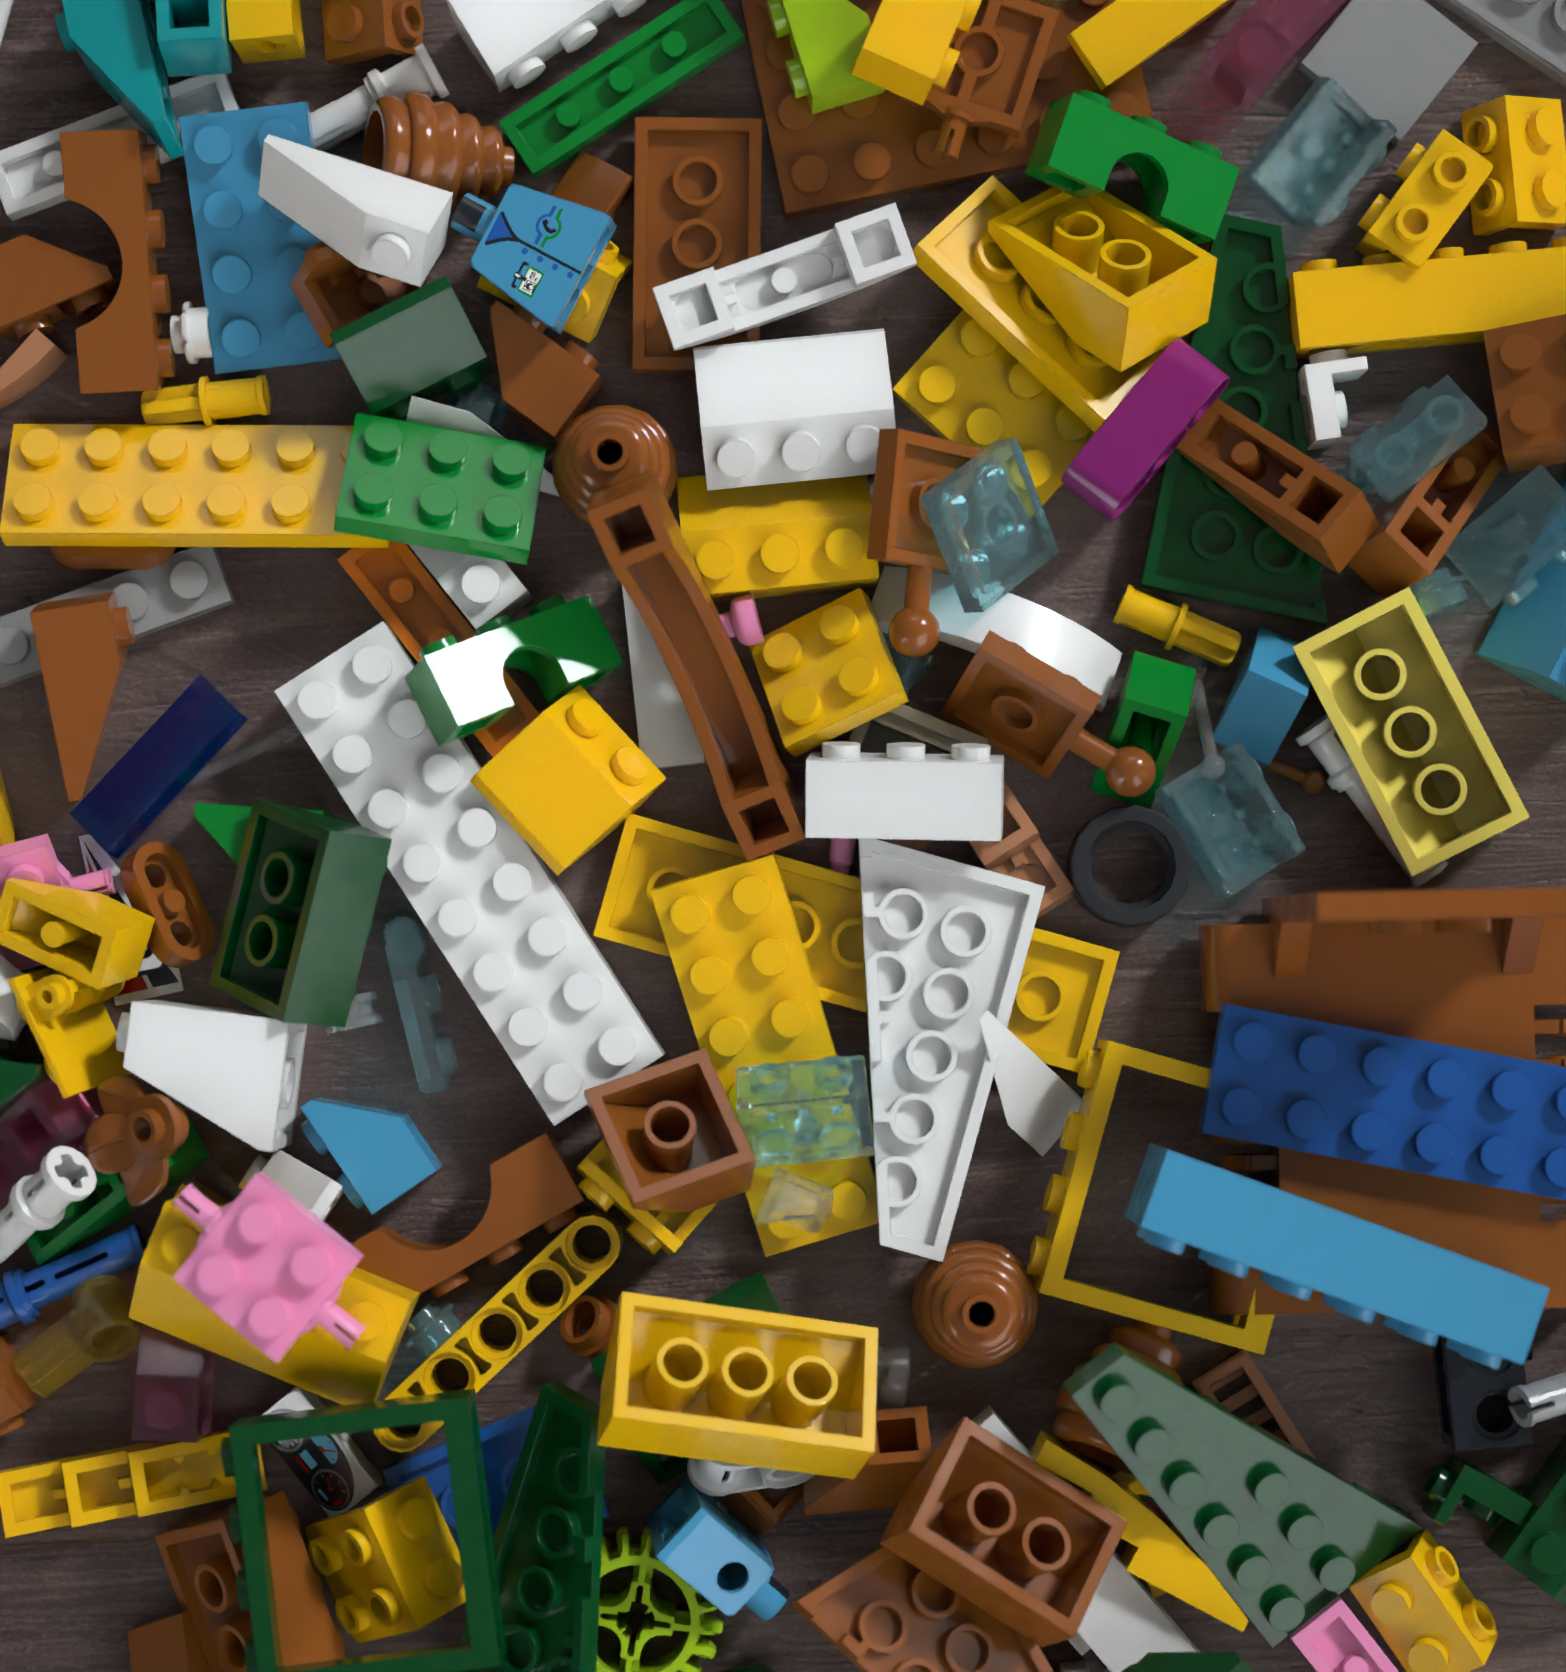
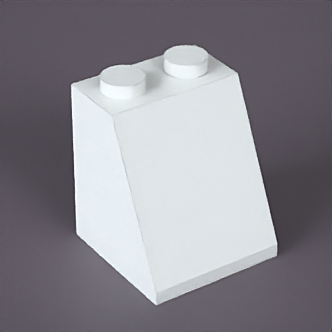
M164 1000L131 1002L130 1013L123 1012L120 1017L116 1037L117 1051L125 1052L123 1064L125 1069L257 1150L273 1152L292 1144L307 1024L284 1023L263 1012Z

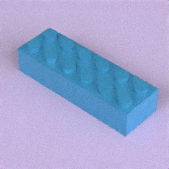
M1151 1142L1149 1143L1124 1214L1126 1218L1139 1226L1136 1236L1145 1239L1144 1241L1179 1255L1183 1254L1186 1243L1201 1248L1197 1258L1208 1262L1207 1264L1243 1278H1246L1249 1267L1262 1271L1260 1281L1270 1284V1287L1307 1301H1309L1313 1289L1324 1293L1321 1303L1333 1307L1335 1311L1371 1324L1376 1312L1386 1315L1383 1325L1397 1330V1333L1434 1347L1439 1335L1447 1337L1446 1348L1460 1353V1356L1498 1370L1502 1358L1524 1365L1550 1290L1549 1287L1511 1272Z

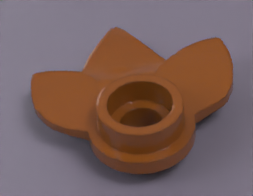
M118 1075L108 1078L98 1085V1098L105 1114L93 1121L86 1130L83 1152L95 1171L104 1174L120 1172L129 1204L131 1206H141L152 1201L166 1186L169 1173L168 1157L186 1141L189 1132V1122L186 1111L177 1100L158 1093L147 1094L134 1078Z

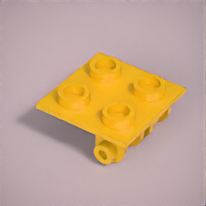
M50 967L8 980L16 997L19 1015L29 1025L44 1056L46 1072L51 1080L57 1084L63 1099L98 1087L100 1083L108 1078L133 1074L123 1067L125 1052L117 1051V1031L103 1003L119 994L125 985V981L97 990Z

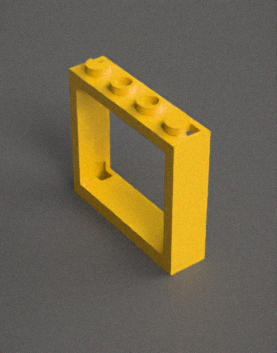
M1099 1039L1096 1051L1088 1049L1084 1065L1079 1069L1077 1085L1085 1088L1079 1113L1070 1111L1062 1130L1060 1148L1068 1150L1062 1174L1053 1173L1046 1188L1043 1211L1050 1212L1051 1214L1044 1238L1035 1236L1029 1250L1031 1257L1026 1273L1034 1275V1289L1039 1293L1264 1355L1275 1314L1255 1315L1256 1288L1248 1315H1233L1232 1322L1227 1323L1064 1277L1122 1065L1203 1088L1207 1086L1209 1075L1208 1068L1109 1040Z

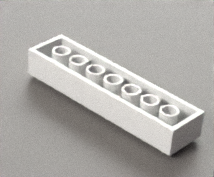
M382 621L274 692L359 824L392 839L388 854V869L548 1118L555 1126L588 1105L584 1097V1090L638 1072L662 1057L666 1052L539 855L470 782L471 778L482 767L464 739L460 738L438 747L405 680V677L416 665L393 630Z

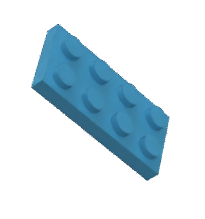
M297 102L178 117L204 299L209 312L208 326L215 374L342 359L335 346L328 349L325 347L289 285L305 261L303 259L304 253L321 240L258 195L263 144L268 134L315 149L309 103Z

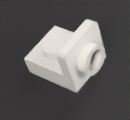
M1346 349L1323 351L1310 355V364L1304 365L1296 373L1299 400L1302 402L1308 450L1330 447L1342 437L1340 429L1346 428L1348 422L1347 404L1343 391H1334L1333 383L1352 381L1362 376L1368 370L1366 356L1348 358Z

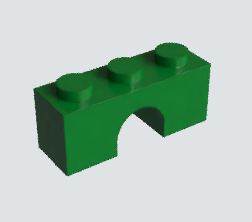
M1076 90L1075 93H1070L1049 102L1024 174L1077 198H1083L1104 191L1115 163H1124L1134 170L1141 182L1143 192L1139 209L1141 213L1195 245L1216 239L1240 168L1221 160L1222 153L1220 150L1203 142L1189 140L1184 143L1166 135L1167 127L1152 118L1140 115H1133L1129 118L1110 109L1111 101L1095 92Z
M589 594L566 602L563 595L551 597L529 610V617L512 622L509 615H504L477 628L474 632L476 637L457 643L454 636H448L429 644L419 652L421 660L405 677V680L438 747L495 725L514 705L503 681V668H517L529 674L537 682L547 704L559 700L579 684L584 689L600 684L623 662Z

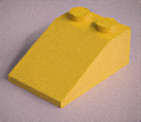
M1052 187L988 221V233L1072 341L1119 372L1140 362L1171 344L1177 338H1181L1207 323L1209 320L1218 258L1105 190L1083 198H1077Z

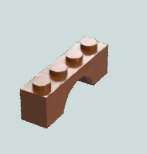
M139 129L60 132L65 198L88 207L107 223L116 237L122 257V276L114 299L98 317L75 329L80 394L91 395L163 390L162 388L166 387L165 377H175V352L172 347L171 338L162 339L161 313H170L171 298L167 274L157 273L156 248H165L166 245L162 209L153 210L151 184L161 182L157 144H148L147 134Z
M550 1129L489 1165L491 1174L489 1204L478 1226L465 1237L446 1244H421L402 1237L386 1224H383L350 1244L365 1255L356 1267L420 1294L431 1289L435 1298H438L468 1281L469 1277L464 1269L480 1259L487 1257L491 1266H494L524 1249L525 1246L520 1237L536 1227L542 1225L548 1235L580 1217L581 1214L576 1205L584 1201L586 1196L577 1187L581 1182Z

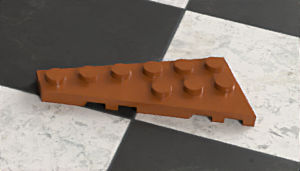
M883 1545L789 1603L862 1672H1054L1039 1645Z

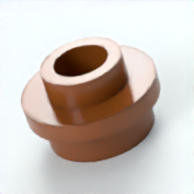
M601 1295L580 1296L564 1310L560 1320V1333L565 1340L567 1348L583 1359H593L605 1353L609 1349L617 1305Z

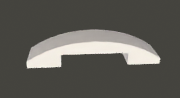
M894 202L835 223L834 229L718 270L710 267L653 287L652 289L675 351L737 334L811 309L916 266L917 261L897 205Z
M884 567L871 602L881 630L889 634V625L892 618L898 611L904 608L908 569L905 567ZM933 572L929 611L935 615L939 622V641L976 653L987 633L991 630L1004 639L1020 645L1026 652L1060 672L1073 676L1082 685L1101 695L1102 697L1095 710L1103 711L1122 652L1078 623L1032 601L978 582Z

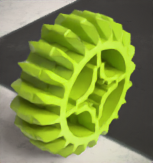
M627 1526L619 1527L617 1531L618 1547L612 1549L609 1541L602 1534L600 1578L608 1572L624 1566L634 1565L631 1584L624 1591L615 1594L603 1593L602 1597L599 1598L598 1626L610 1628L618 1635L621 1642V1659L610 1655L597 1645L596 1672H676L678 1670L681 1672H702L701 1666L692 1654L704 1659H712L716 1653V1645L702 1635L722 1633L723 1620L717 1616L705 1614L718 1608L656 1557L649 1533L651 1530L649 1526L644 1527L641 1544H632L631 1532ZM653 1568L669 1576L680 1587L690 1611L677 1610L676 1603L664 1601L656 1595L652 1586ZM641 1585L643 1586L641 1603L646 1604L645 1614L653 1612L654 1616L644 1618L642 1627L638 1628L636 1642L633 1643L631 1642L632 1625L627 1623L629 1615L622 1617L620 1612H629L632 1602H635L638 1586ZM673 1630L686 1632L682 1641L665 1656L652 1661L640 1662L643 1645L650 1638L659 1635L672 1636Z

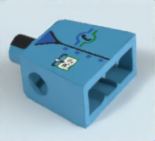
M517 184L509 186L498 208L470 193L465 194L451 221V228L480 242L471 259L470 266L548 328L560 335L617 227L611 216L601 211Z
M688 1475L646 1519L647 1526L651 1529L649 1533L656 1557L727 1616L735 1615L745 1604L763 1621H768L786 1603L790 1592L772 1576L775 1568L766 1545L715 1496L700 1492L692 1484Z

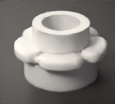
M190 301L184 302L182 306L183 313L171 316L170 319L171 343L175 354L185 353L189 364H198L201 358H213L208 326L209 312L206 307L193 308Z

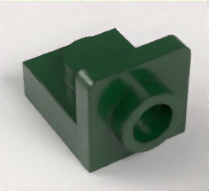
M1453 1453L1445 1466L1441 1463L1435 1466L1422 1489V1498L1426 1499L1422 1510L1431 1520L1443 1527L1448 1523L1463 1494L1467 1496L1462 1506L1494 1525H1497L1501 1516H1504L1521 1526L1533 1505L1518 1490Z

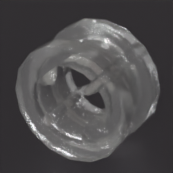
M376 991L355 995L351 1002L346 1026H326V1035L383 1022L382 1015L375 1013L372 1008L374 1000L378 999Z

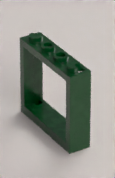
M475 1389L240 1418L229 1427L230 1437L222 1438L221 1459L225 1476L234 1477L237 1503L230 1504L229 1528L233 1543H242L245 1569L238 1570L237 1596L240 1609L242 1611L250 1610L253 1636L246 1637L244 1646L247 1672H457L501 1665L507 1651ZM444 1421L470 1643L283 1666L257 1444Z

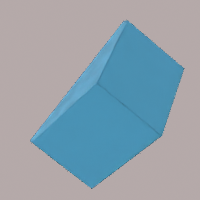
M1262 626L1258 628L1210 737V742L1262 766L1268 767L1305 702L1311 684L1292 648L1299 644L1298 642Z

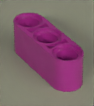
M1177 338L1158 357L1077 454L1063 474L1061 482L1110 522L1114 521L1124 512L1177 449L1176 446L1199 421L1213 402L1220 397L1228 385L1230 377L1184 340Z

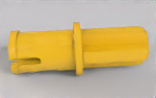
M265 375L211 382L208 376H201L196 384L163 387V390L144 391L141 396V411L146 424L176 425L204 421L206 426L216 425V420L271 414V395Z
M1128 584L1113 618L1114 623L1123 624L1165 642L1163 649L1170 651L1172 646H1175L1223 667L1231 664L1241 643L1239 632L1188 611V603L1183 602L1178 607Z

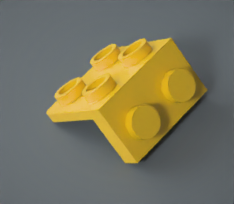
M425 1476L411 1479L363 1507L319 1519L306 1527L310 1559L315 1568L326 1578L336 1600L335 1611L340 1624L359 1643L419 1630L465 1602L460 1553Z

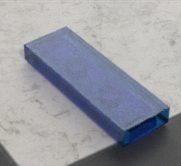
M200 674L71 811L70 815L108 854L118 859L246 723L248 718L209 680Z

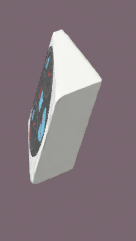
M296 1386L262 1415L325 1408V1406L315 1393ZM347 1433L270 1442L272 1447L329 1517L348 1511L376 1489L384 1480Z

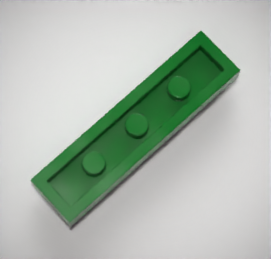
M683 0L498 122L500 129L534 180H537L745 42L744 34L721 0Z

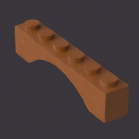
M653 469L594 493L586 510L587 517L613 573L625 588L642 616L672 675L702 747L721 806L747 862L806 839V805Z

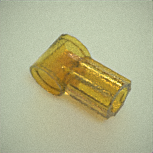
M101 1275L81 1283L73 1291L70 1298L72 1310L12 1355L16 1372L25 1380L32 1392L47 1398L95 1361L114 1362L132 1354L139 1347L142 1340L141 1330L138 1321L128 1318L132 1301L127 1284L121 1278Z

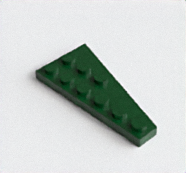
M1224 214L1216 239L1210 241L1208 253L1218 258L1209 320L1191 332L1189 345L1230 377L1228 385L1218 398L1219 400L1308 456L1302 402L1299 400L1296 369L1298 364L1296 348L1292 342L1288 309L1290 298L1281 226ZM1176 449L1164 463L1138 587L1320 626L1329 624L1326 601L1323 600L1320 575L1321 562L1290 543Z
M559 1381L542 1384L493 1538L507 1652L500 1666L457 1672H596L606 1447L597 1445L600 1406ZM468 1620L460 1644L470 1643Z

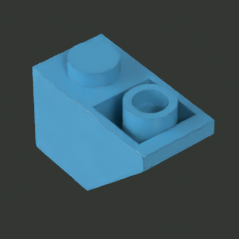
M321 1097L310 1100L300 1107L307 1117V1120L301 1124L303 1132L320 1155L323 1156L330 1151L343 1171L342 1174L337 1176V1181L343 1186V1192L357 1209L366 1205L373 1215L443 1167L408 1114Z

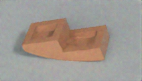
M37 329L28 336L0 368V410L18 401L38 387L69 358L68 355Z
M1004 781L1002 840L966 842L983 869L1045 886L1037 919L1075 896V891L1040 839L1038 830Z

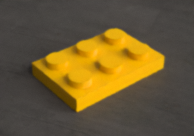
M964 309L892 388V394L943 439L985 448L983 475L1032 518L1063 485L1061 478L1066 469L1096 433Z

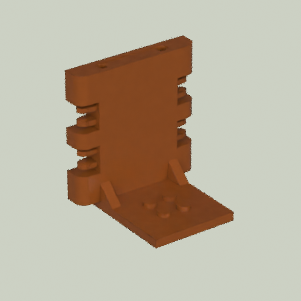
M1566 887L1324 892L1263 898L1262 924L1199 925L1201 1011L1220 1012L1221 1003L1566 1067V1055L1535 1058V1034H1547L1550 1037L1566 1036V1018L1534 1019V1005H1566V917H1560L1566 916ZM1204 1133V1139L1209 1143H1254ZM1268 1145L1269 1153L1222 1155V1166L1225 1170H1230L1234 1173L1269 1170V1184L1275 1188L1549 1287L1550 1290L1543 1308H1566V1214H1540V1204H1566V1200ZM1208 1265L1209 1309L1214 1313L1248 1315L1254 1291V1315L1340 1313L1333 1310V1307L1321 1303L1324 1293L1313 1289L1310 1299L1307 1301L1270 1287V1284L1260 1281L1262 1271L1249 1267L1246 1278Z

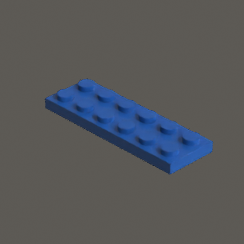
M1221 1003L1199 1132L1566 1200V1067Z

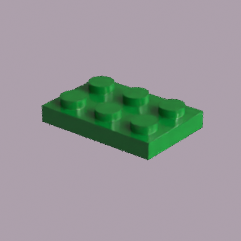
M356 412L335 514L334 531L527 565L546 446Z

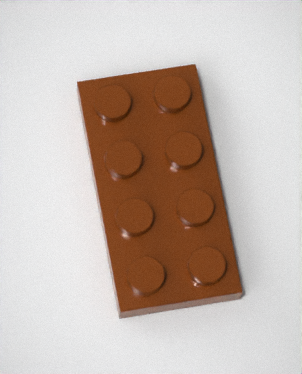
M635 117L633 374H696L693 347L760 341L759 326L724 338L674 351L652 288L710 267L718 270L761 254L762 118Z

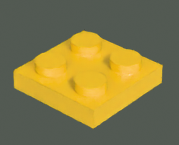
M861 588L764 635V643L749 646L784 747L794 757L909 702L870 598Z

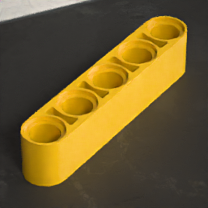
M597 1210L581 1214L580 1217L563 1229L394 1388L384 1400L475 1389L476 1394L612 1266L621 1252L624 1241L622 1228L617 1220L608 1213ZM587 1225H596L603 1228L608 1233L611 1241L609 1253L595 1259L583 1255L576 1244L577 1231ZM547 1269L558 1274L563 1281L564 1291L562 1297L553 1302H543L534 1297L529 1285L530 1277L534 1272ZM493 1314H502L510 1318L516 1327L515 1341L506 1346H498L489 1342L483 1332L484 1319ZM452 1358L463 1363L469 1374L468 1385L459 1390H451L444 1387L437 1378L436 1368L438 1362L443 1359ZM444 1421L422 1423L421 1429L412 1434L401 1433L394 1427L374 1429V1434L380 1444L387 1449L400 1453L408 1452L422 1445L444 1424Z

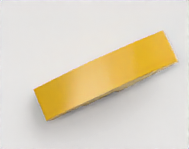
M229 1430L125 1446L0 1470V1509L5 1538L71 1525L74 1528L136 1514L138 1517L237 1497L234 1477L225 1476L221 1459L222 1438L230 1437ZM257 1444L262 1490L267 1491L260 1444Z
M1040 1431L1030 1451L1033 1461L1082 1487L1084 1494L1128 1522L1121 1536L1128 1544L1120 1557L1126 1571L1241 1632L1245 1630L1249 1620L1195 1550L1148 1503L1100 1465L1063 1445L1046 1432Z

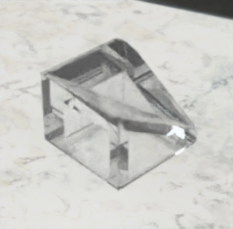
M780 1167L778 1169L774 1168L757 1208L754 1223L762 1224L781 1221L808 1233L815 1234L820 1230L831 1211L834 1192H832L831 1188Z

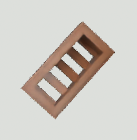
M1242 1350L1192 1381L1199 1395L1202 1397L1208 1396L1219 1403L1214 1392L1246 1373L1252 1384L1220 1404L1232 1413L1260 1395L1266 1406L1245 1418L1244 1421L1247 1423L1251 1421L1261 1426L1275 1418L1280 1429L1272 1434L1285 1442L1288 1440L1292 1446L1315 1458L1247 1350Z

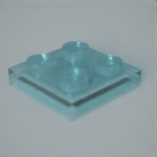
M1017 438L998 439L920 496L965 613L984 612L1059 553Z

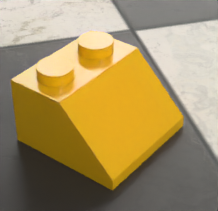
M579 684L535 718L471 778L470 782L558 876L625 822L626 818L633 814L667 778Z

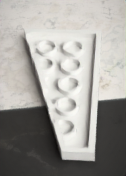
M858 839L879 1244L943 1262L1000 1055L999 1053L990 1063L978 1019L988 1010L1007 1028L1045 886L878 839Z

